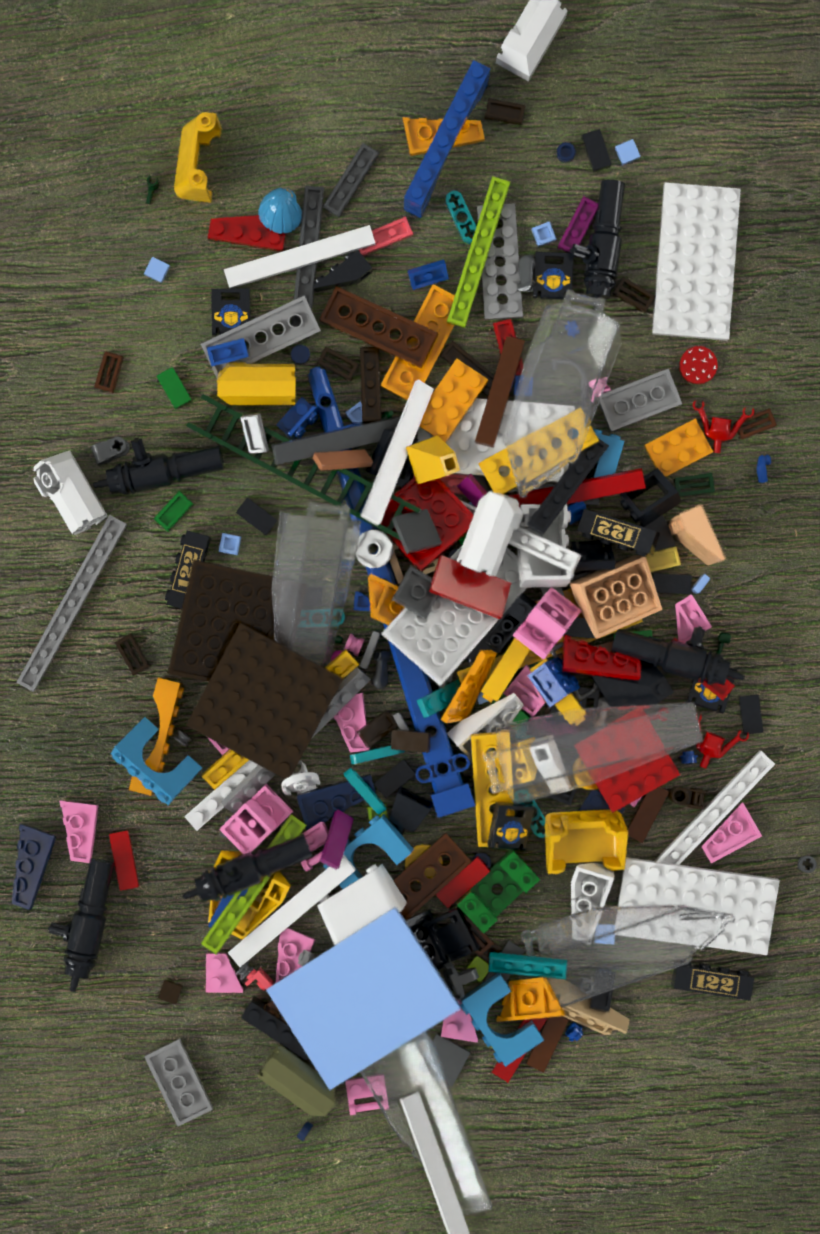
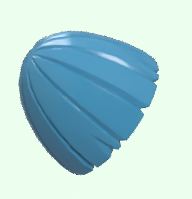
M281 187L276 188L266 194L260 203L258 210L259 219L266 228L273 232L281 234L282 232L290 233L300 225L302 210L292 190Z

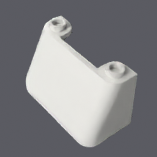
M383 864L370 866L366 869L367 874L334 895L329 896L327 894L317 904L334 945L394 907L400 912L407 904Z

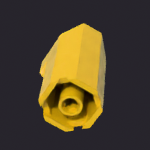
M228 362L218 372L217 396L229 405H295V364Z

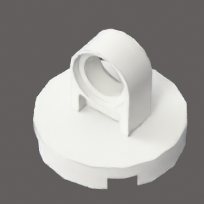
M300 760V771L293 773L291 777L282 782L283 793L291 796V792L300 794L316 789V784L320 785L318 774L308 772L305 763Z

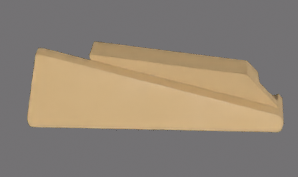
M547 978L565 1012V1016L562 1017L603 1035H611L613 1030L623 1032V1034L627 1033L629 1019L612 1008H610L608 1013L589 1008L590 995L583 994L580 989L563 979Z

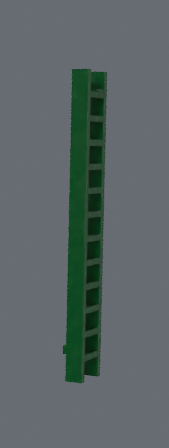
M202 394L201 399L213 404L217 409L206 430L189 422L186 425L187 427L400 540L398 533L393 531L395 526L392 520L387 528L381 524L375 525L361 517V513H359L373 487V483L346 469H336L331 471L321 492L309 486L319 468L316 463H314L303 483L293 478L301 460L294 461L288 474L276 469L277 464H275V460H273L271 465L261 461L260 458L263 453H256L255 456L244 452L243 450L247 444L245 435L238 448L227 443L242 414ZM222 410L233 415V418L224 436L220 439L212 435L211 432ZM263 426L266 432L267 444L272 436L283 442L291 441ZM339 471L349 476V479L336 501L327 496L326 493ZM354 480L366 485V488L353 510L342 503ZM393 494L391 495L390 499L400 503L394 516L403 515L402 511L405 506L417 513L422 511V509Z

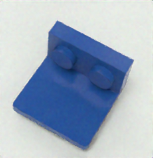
M301 397L276 426L291 440L300 439L306 432L304 429L309 424L313 425L319 418L317 416L319 414L318 409L315 405L311 406Z
M559 657L543 663L528 675L549 707L554 706L567 695L580 689L577 678L571 675L570 672L562 671L563 660Z

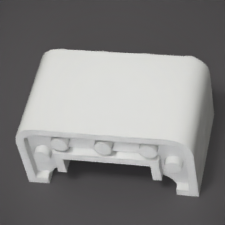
M541 504L521 505L520 509L523 512V517L519 527L541 536L527 526V523ZM567 504L544 535L541 536L565 548L569 545V536L565 535V528L568 527V522L571 521V512L567 510ZM517 548L520 588L567 587L571 582V578L574 577V572L566 571Z

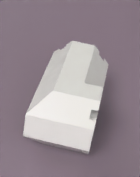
M529 0L514 28L510 30L501 46L503 53L502 55L498 53L496 64L529 82L565 20L567 9L564 8L562 10L560 8L561 3L559 0Z
M70 450L40 460L34 466V472L37 471V476L34 477L35 485L42 496H49V499L53 500L72 534L77 535L87 531L93 524L97 525L108 517Z
M490 491L479 500L458 556V563L478 572H484L485 570L487 571L486 574L490 576L497 575L513 531L519 528L523 517V512L519 508L517 499Z

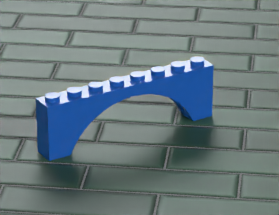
M474 60L472 61L404 196L405 211L422 218L430 202L441 170L463 125L474 107L480 102L488 87L491 68Z

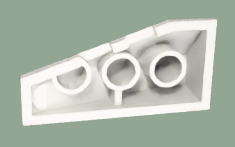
M513 693L461 720L447 735L472 762L471 734L501 732L506 724H510L524 704ZM489 748L486 751V755L490 753L492 748Z
M593 862L577 865L571 880L572 939L591 944L614 880V871L607 869L603 864Z

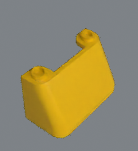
M201 113L185 124L182 129L174 191L179 198L209 203L212 201L213 193L207 189V176L202 170L197 169L200 145L210 146V141L213 138L221 137L222 128L216 113Z
M610 809L552 812L545 816L546 869L548 874L564 872L566 863L602 861L603 865L611 871L625 870L628 830L622 814L619 811L612 813Z

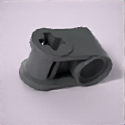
M114 437L92 445L91 450L97 465H103L127 455L130 451V444L121 437ZM118 443L123 444L121 446V450L116 449L117 447H119Z

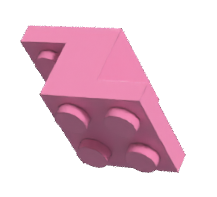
M551 587L513 636L544 660L582 610Z
M266 784L219 830L242 854L251 853L293 810Z

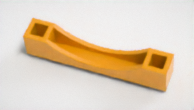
M161 677L157 679L153 694L160 717L159 735L155 748L145 761V764L151 770L158 773H163L164 754L167 755L170 744L167 743L168 738L173 735L175 725H172L174 717L177 718L180 706H177L178 700L182 699L184 694L183 683ZM132 776L129 787L130 791L150 796L154 795V792L146 789L137 777Z

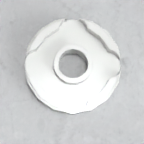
M369 530L362 533L355 544L358 561L369 568H380L386 565L394 552L391 538L385 532L379 530ZM373 543L379 547L378 552L374 555L369 551Z

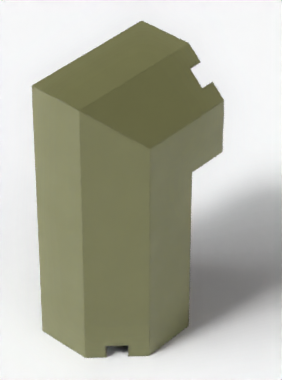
M279 1043L263 1065L265 1066L259 1070L257 1077L310 1116H326L336 1102V1087L329 1090L312 1063L304 1060Z

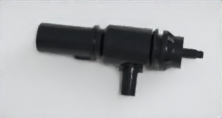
M607 179L601 181L596 223L592 227L595 231L590 235L589 245L583 247L573 244V248H570L572 256L582 258L586 264L584 276H586L584 278L586 286L585 295L594 298V313L599 312L601 299H610L611 290L616 285L614 280L617 279L622 242L618 234L622 230L620 219L625 183L618 180Z
M137 437L135 440H131L135 454L132 459L133 461L131 463L125 461L124 465L119 463L114 468L106 470V479L94 482L93 486L94 488L108 486L111 494L122 493L128 495L130 491L132 494H135L136 492L171 486L175 480L182 482L184 478L224 470V460L219 446L192 452L172 453V456L169 457L165 454L151 456L150 453H146L142 438L139 439Z
M700 626L698 628L694 627L691 640L686 641V643L675 640L667 643L664 642L665 639L647 637L618 629L611 652H618L654 664V667H657V665L661 666L664 672L697 682L700 678L701 683L707 680L709 685L716 683L724 685L727 677L742 681L745 675L739 672L729 670L730 660L724 659L718 653L713 656V651H709L707 654V650H704L702 645L705 630Z
M304 834L264 851L260 849L258 850L259 853L253 854L248 852L216 865V867L213 866L212 872L209 869L205 870L200 877L194 879L196 888L182 895L183 899H191L199 895L203 903L209 900L219 901L221 895L225 899L227 895L231 896L262 883L263 878L266 876L270 878L273 873L312 858L313 856Z
M90 858L84 888L81 890L80 899L77 903L79 910L73 913L72 922L67 926L51 922V925L48 927L50 934L61 936L65 942H68L67 949L64 950L68 955H64L63 961L65 962L64 974L72 977L70 983L71 992L76 991L80 978H89L91 969L96 965V961L93 959H98L97 954L99 953L106 922L103 913L107 910L105 904L115 865L114 862Z

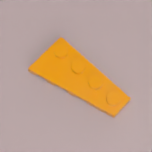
M403 117L410 156L427 153L443 119L428 120L427 118L409 119V117ZM466 120L452 148L484 142L485 137L481 121Z
M492 649L481 650L478 653L476 660L443 714L442 721L445 723L458 722L470 716L497 655Z

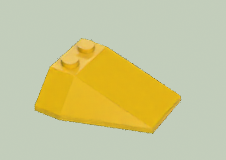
M221 851L214 867L243 854L241 851ZM280 871L273 873L232 932V935L243 940L282 904L291 885ZM222 895L219 901L210 900L208 923H210L223 897Z

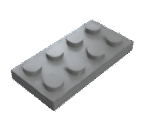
M669 369L597 396L610 432L682 405Z
M180 1038L144 1056L177 1126L213 1110V1105Z

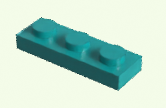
M459 679L416 700L424 718L449 706L461 685Z

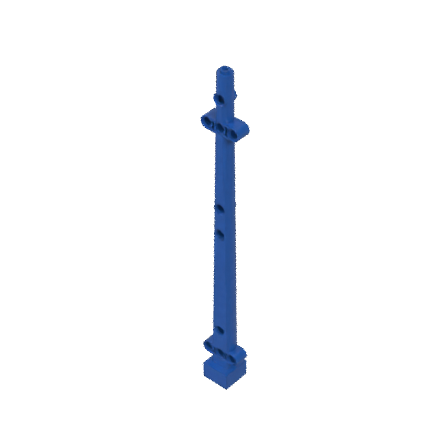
M321 367L310 369L307 377L324 432L327 433L360 425L353 423L344 426L326 370L321 369ZM322 400H331L330 406H321ZM352 448L345 449V450H340V451H348V450H352ZM358 468L346 469L361 477ZM338 471L337 475L343 491L349 476ZM354 480L345 497L346 505L353 510L365 490L364 484ZM367 496V498H366V500H365V502H364V504H363L361 510L359 511V513H361V514H362L363 509H364V507H365V504H366V502H367L368 496ZM350 514L357 539L366 531L379 530L375 526ZM390 561L380 568L366 567L368 576L373 574L398 586ZM383 623L384 629H386L389 625ZM388 640L415 731L425 732L428 726H434L437 731L430 739V752H422L425 764L417 768V780L421 783L431 782L434 790L431 793V798L438 818L475 806L468 782L463 783L460 774L470 765L468 756L463 753L454 755L444 723L441 720L440 711L424 718L416 701L433 692L428 675ZM458 757H464L467 761L466 765L462 768L456 766L455 762ZM446 763L448 771L443 774L439 773L437 770L438 764ZM421 769L429 770L430 776L427 779L419 777Z

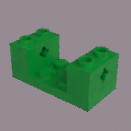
M510 849L490 868L491 871L456 901L457 906L483 933L498 920L497 916L523 891L527 893L540 880L538 875L514 850ZM494 884L502 885L503 890L500 894L492 892Z

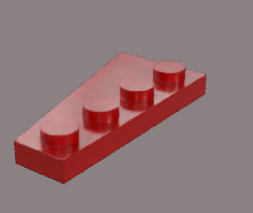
M259 215L212 218L208 231V239L281 252H283L286 233H275L266 228L263 222L261 223Z
M566 634L563 637V672L639 680L641 677V660L618 652H609L606 650L607 648L601 646L598 648L591 646L586 641L571 639V636Z

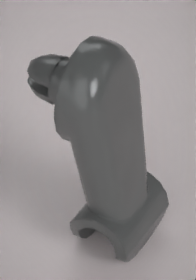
M524 255L519 260L521 284L518 285L519 291L532 292L535 290L536 282L533 281L535 259L531 255Z
M387 651L376 652L373 655V659L377 662L376 672L373 679H371V682L373 681L371 685L379 690L384 689L388 684L387 661L390 659V653Z

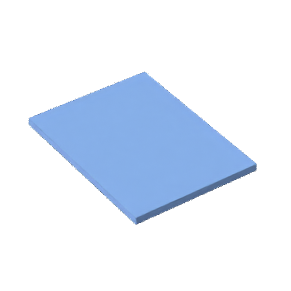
M396 907L266 989L329 1090L461 1008Z

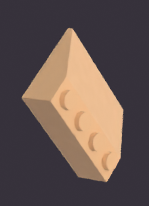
M702 505L683 512L667 521L671 535H674L677 541L709 566L725 560Z
M633 555L615 563V569L598 570L570 582L574 599L579 609L582 610L581 612L596 639L662 610L647 559L641 555Z

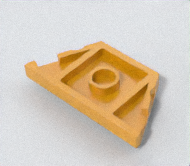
M370 574L368 576L371 618L390 625L405 608L392 600L399 586Z
M547 978L514 980L508 983L511 992L503 998L502 1005L504 1006L501 1015L497 1016V1022L565 1016V1012Z

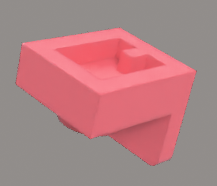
M261 967L257 971L253 969L246 976V986L256 979L257 985L263 991L275 984Z

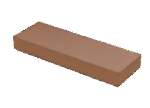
M365 449L319 452L313 455V460L321 471L371 467L373 463Z

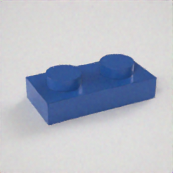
M444 259L407 270L412 290L449 279Z
M244 338L207 347L211 366L249 357Z

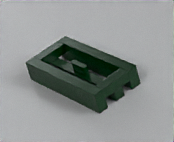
M712 473L673 479L674 487L679 492L680 497L715 492ZM709 478L707 482L679 485V482ZM710 485V489L680 493V489Z

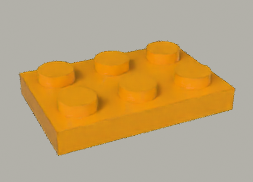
M696 418L644 445L655 468H658L665 477L713 453Z

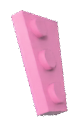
M358 693L334 716L350 753L370 750V748H366L357 734V731L367 724L363 693Z
M60 800L70 860L90 863V858H92L99 805Z
M742 802L701 847L711 864L762 837Z
M286 928L280 933L276 983L302 967L297 964L299 955L303 950L311 952L316 939L291 928Z

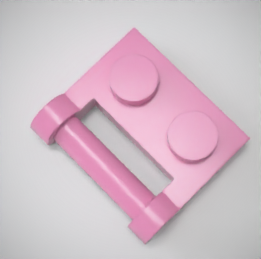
M319 822L302 833L307 840L311 852L326 842L329 830L325 822ZM322 852L311 859L300 862L305 871H310L314 865L320 862Z
M384 1074L351 1078L345 1081L350 1116L363 1111L389 1110ZM381 1095V1101L355 1105V1099Z

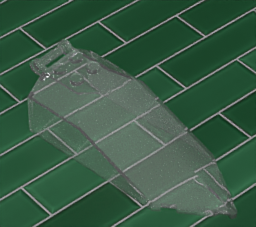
M568 289L564 302L547 305L544 309L525 358L503 438L520 497L524 498L532 489H538L559 474L564 466L574 463L579 457L621 346L620 324L602 313L606 302L605 298L599 297L597 299L574 293L573 290ZM576 301L596 306V309L593 310L571 304V302Z
M685 905L593 907L540 925L536 930H525L521 933V938L525 944L526 956L567 960L566 980L547 978L560 1006L565 1007L688 964L693 959L691 955L699 948L701 950L705 949L724 931L728 923L735 921V916L729 913ZM537 940L539 954L536 955L532 945V941Z

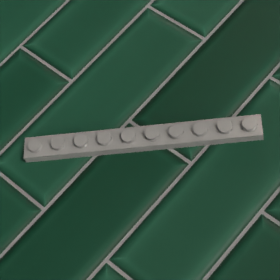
M109 515L16 683L35 692L128 524Z
M358 667L342 681L313 737L371 680ZM258 765L221 801V804L235 814L276 774Z

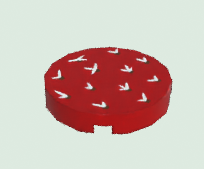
M694 346L688 349L681 356L679 371L682 377L687 382L698 385L710 381L718 368L715 354L703 346Z

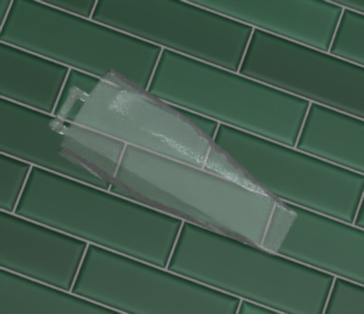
M309 501L307 516L280 511L272 581L274 632L276 642L322 667H326L330 661L348 597L359 542L361 521L353 518L348 520L349 505L335 506L316 504L315 501ZM315 512L340 514V520L315 517Z
M694 703L575 708L498 725L496 728L497 751L483 754V759L487 763L491 779V792L498 793L507 790L513 803L518 804L595 784L703 742ZM494 758H499L505 781L503 784L499 783Z
M426 1030L366 1067L360 1073L389 1125L404 1144H408L414 1158H418L422 1163L400 1102L401 1098L419 1091L463 1215L492 1210L493 1206L456 1109L436 1047Z

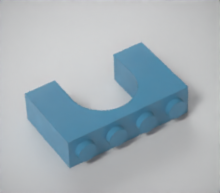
M576 429L572 430V439L578 436ZM593 429L596 436L609 445L596 464L593 478L615 474L624 441L620 440L621 437L618 435L610 434V436L602 434V431Z
M144 717L114 747L111 755L117 763L127 768L130 775L137 777L146 789L154 792L161 802L169 805L198 775L202 767L188 755L170 772L158 773L151 770L143 760L142 750L155 737L159 729Z
M385 814L381 817L376 815L368 822L370 824L369 827L359 829L354 834L356 837L351 842L349 839L347 840L343 855H345L356 870L339 884L342 889L363 877L357 870L353 859L355 849L360 845L371 843L380 846L396 865L414 850ZM326 864L323 865L325 869L329 867Z
M497 973L464 995L460 1006L466 1015L470 1014L473 1018L471 1022L477 1031L481 1030L484 1034L482 1039L488 1047L492 1046L494 1049L493 1055L497 1062H502L506 1067L540 1044L544 1039L532 1020L510 1034H500L490 1028L487 1023L489 1008L511 992L503 976Z

